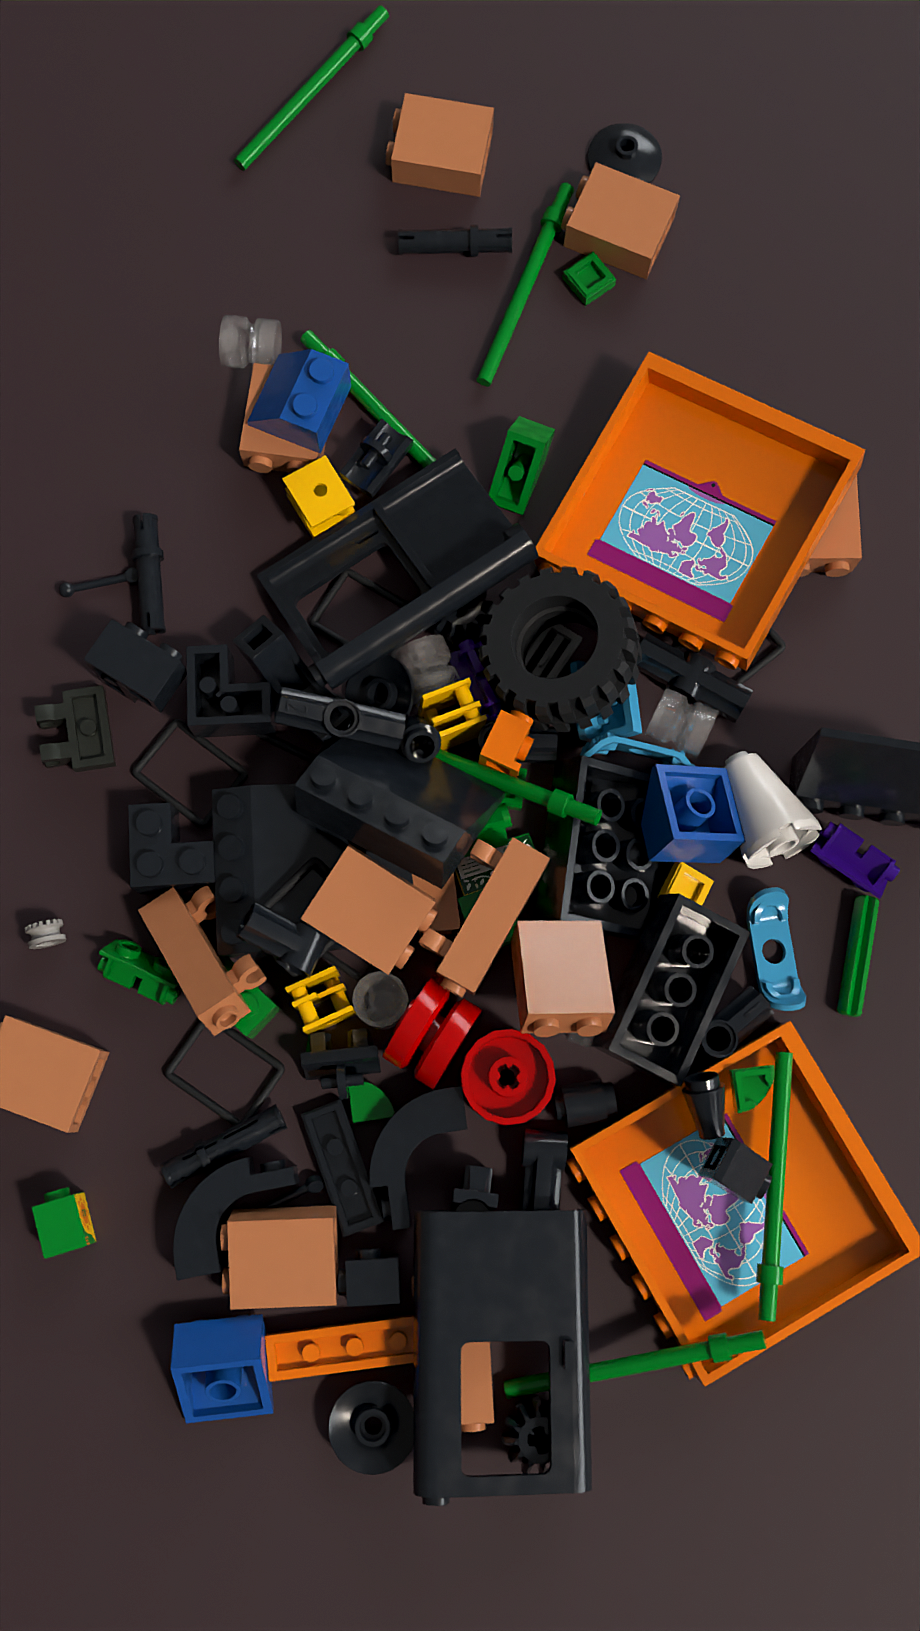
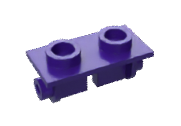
M467 639L458 645L460 650L448 654L447 657L458 681L470 678L469 690L474 701H480L481 708L479 712L481 716L486 714L487 724L496 720L501 710L508 713L511 711L504 707L483 673L484 667L479 660L478 649L483 646L482 642L474 643L473 639Z
M830 821L825 829L820 831L819 837L815 840L810 852L815 854L825 866L835 868L850 878L857 888L870 892L880 899L887 882H892L900 871V868L894 865L896 860L890 858L873 845H870L863 855L860 854L857 850L863 844L864 839L842 823L836 825Z

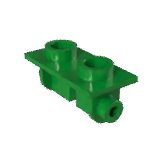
M115 939L100 950L99 954L103 957L98 964L97 970L103 972L104 978L131 989L136 977H139L142 981L137 993L161 1005H164L166 1002L171 1005L175 1003L180 993V990L176 988L179 983L164 957L152 956L142 951V948L137 943L129 940Z

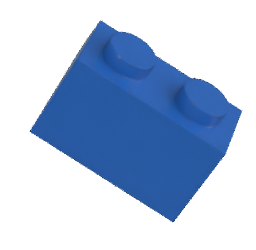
M313 349L279 354L247 421L248 426L321 454L352 386L349 363Z
M655 764L652 767L641 820L649 861L721 863L746 842L726 768Z
M262 1314L239 1315L232 1318L195 1320L174 1325L171 1373L186 1424L273 1414L272 1382H269L265 1335L267 1333Z

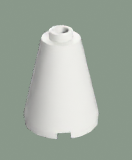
M741 751L730 756L725 761L726 766L724 768L728 772L746 841L740 846V850L748 868L758 869L771 866L773 863L770 858L783 854L784 858L788 859L807 848L819 837L817 830L822 829L818 820L758 754H748L746 751Z

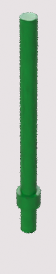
M379 5L363 23L357 22L347 33L348 39L234 158V163L239 169L245 171L357 51L362 52L373 41L372 35L389 18V14L383 6Z
M561 183L552 205L546 208L540 221L541 231L477 376L476 381L483 386L489 387L554 236L562 230L561 224L565 211L574 192L573 186L568 183Z
M311 330L306 331L302 335L300 341L307 349L316 350L345 362V359L334 348L329 349ZM350 371L352 386L349 392L378 422L383 419L397 432L413 439V446L408 453L422 468L436 461L431 453Z
M442 749L435 756L498 789L547 807V812L562 818L568 815L594 826L601 819L602 810L574 800L573 794L560 789L550 791Z
M776 1052L768 1160L772 1164L768 1172L772 1176V1181L766 1192L762 1263H757L756 1282L760 1283L758 1319L774 1322L776 1321L778 1285H783L784 1267L780 1266L793 1065V1053Z
M763 1330L727 1336V1333L723 1332L708 1335L707 1341L590 1363V1383L713 1359L714 1363L732 1360V1355L767 1349ZM549 1372L505 1380L504 1389L506 1397L509 1399L549 1391Z

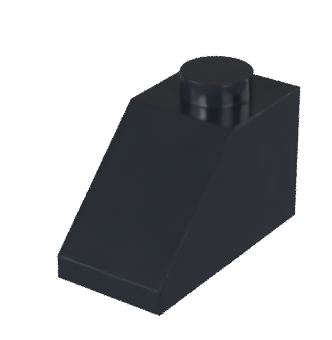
M720 1137L716 1139L698 1176L738 1199L752 1204L755 1197L761 1199L767 1192L772 1181V1176L768 1174L772 1164L734 1138Z

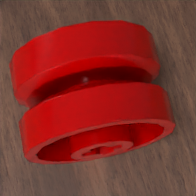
M431 978L416 1000L413 999L401 1016L394 1028V1035L382 1057L402 1069L410 1064L420 1049L424 1054L415 1068V1078L434 1089L458 1052L482 1009L463 998L455 1003L446 1018L441 1016L450 998V991L440 986L439 982Z
M514 1029L493 1031L478 1039L466 1054L460 1074L462 1091L471 1109L485 1120L501 1125L524 1123L540 1114L551 1100L556 1082L554 1062L545 1046L532 1035L521 1033V1031ZM510 1070L514 1073L515 1080L512 1085L504 1086L500 1083L501 1071Z

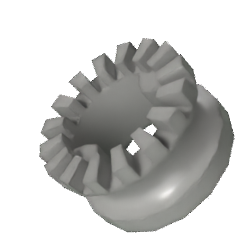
M61 919L46 920L45 925L40 921L39 926L38 923H33L25 927V933L31 935L28 948L41 949L65 942L67 940L66 935L60 933L63 921Z

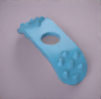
M606 732L605 735L600 737L596 736L590 743L587 742L582 747L580 756L590 758L593 754L607 755L609 751L618 750L662 761V764L695 766L690 763L683 750L678 752L674 748L667 749L615 736L614 733L610 734V732Z
M771 887L757 892L750 899L747 906V926L750 932L749 938L758 989L771 1004L772 1008L782 1011L799 1010L805 1006L807 996L800 985L788 924L789 898L783 889ZM768 940L778 942L783 949V957L777 964L768 962L763 956L762 948Z

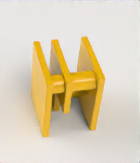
M326 455L282 478L287 487L285 488L286 495L312 539L356 512L353 508L355 502Z
M470 678L421 696L418 716L424 717L425 721L439 732L441 737L440 749L447 750L478 738L479 731L487 722L486 714L480 715V701L475 702L469 690ZM459 703L461 708L439 716L437 711ZM464 720L467 721L453 727V725L456 723L462 722Z
M335 966L285 987L287 993L294 999L291 1003L299 1011L305 1024L302 1027L303 1031L308 1035L310 1033H317L357 1014L356 1009L350 1005L344 992L347 991L346 986L340 983L338 977L341 975ZM322 984L327 989L318 994L316 992L308 993L309 990ZM331 998L336 1012L319 1019L314 1005Z

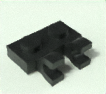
M103 685L62 691L64 703L34 706L36 722L40 723L42 730L56 728L64 723L67 724L69 742L39 745L41 761L45 762L47 768L63 766L71 761L75 773L116 766L107 699Z

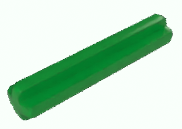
M868 895L857 896L853 907L837 1007L839 1014L848 1017H859L863 1010L879 908V900Z

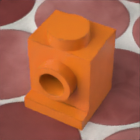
M501 710L480 752L478 763L517 778L522 764L516 762V759L524 762L534 739L529 737L528 734L534 720L516 710H511L510 713Z

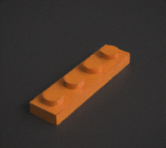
M414 1314L268 1333L265 1335L269 1382L413 1363Z

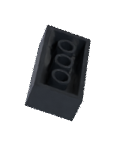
M660 894L613 995L615 1014L606 1032L595 1035L591 1046L660 1082L682 1087L684 1078L687 1076L750 932L681 894Z

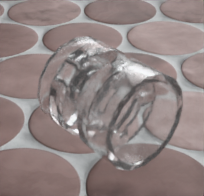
M223 316L219 337L221 366L245 369L248 363H251L252 366L254 363L275 364L278 355L281 354L282 329L279 320L257 318L253 324L244 316ZM246 341L250 342L249 347H245Z
M430 635L416 639L404 645L395 653L396 658L405 664L412 676L414 683L413 703L416 708H419L422 695L461 681L456 667L448 665L451 660V654L442 635Z
M666 687L644 735L664 744L672 740L675 742L677 750H683L686 754L697 758L719 711L700 702L691 706L688 704L686 696Z
M382 971L369 973L359 980L353 992L352 1002L356 1014L366 1025L373 1029L387 1030L396 1027L409 1005V998L406 987L398 977L391 973L388 975Z

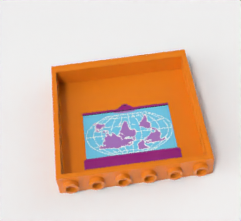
M648 352L535 548L538 558L534 560L536 567H538L537 570L539 572L540 569L552 567L554 573H559L562 571L563 566L576 567L578 574L581 576L586 570L599 575L601 583L609 581L617 588L619 596L625 598L631 613L643 619L642 623L648 629L659 634L667 631L679 637L678 642L684 647L695 652L703 649L715 655L714 660L720 665L731 670L739 667L747 671L860 470L866 449L652 352Z
M791 1021L777 1025L736 1049L731 1055L721 1058L699 1071L717 1072L720 1081L725 1083V1135L722 1137L734 1138L768 1161L774 1081L765 1098L756 1107L746 1112L735 1113L729 1070L774 1065L775 1068L776 1052L793 1053L780 1266L784 1267L783 1285H778L775 1322L758 1319L760 1283L756 1282L757 1263H762L766 1193L761 1199L755 1197L753 1203L750 1204L698 1176L716 1139L703 1140L699 1138V1132L696 1129L682 1093L685 1082L682 1087L673 1086L568 1147L572 1157L566 1163L578 1184L584 1180L593 1193V1196L587 1199L600 1222L607 1218L615 1232L614 1235L609 1237L614 1249L622 1261L629 1257L637 1271L636 1274L631 1276L636 1288L644 1300L649 1297L653 1299L659 1310V1313L653 1316L666 1340L673 1336L679 1346L707 1341L708 1335L726 1332L727 1336L763 1330L768 1349L920 1257L919 1233ZM767 1349L732 1355V1360L714 1363L713 1359L680 1366L689 1380L696 1376L702 1385L706 1387Z

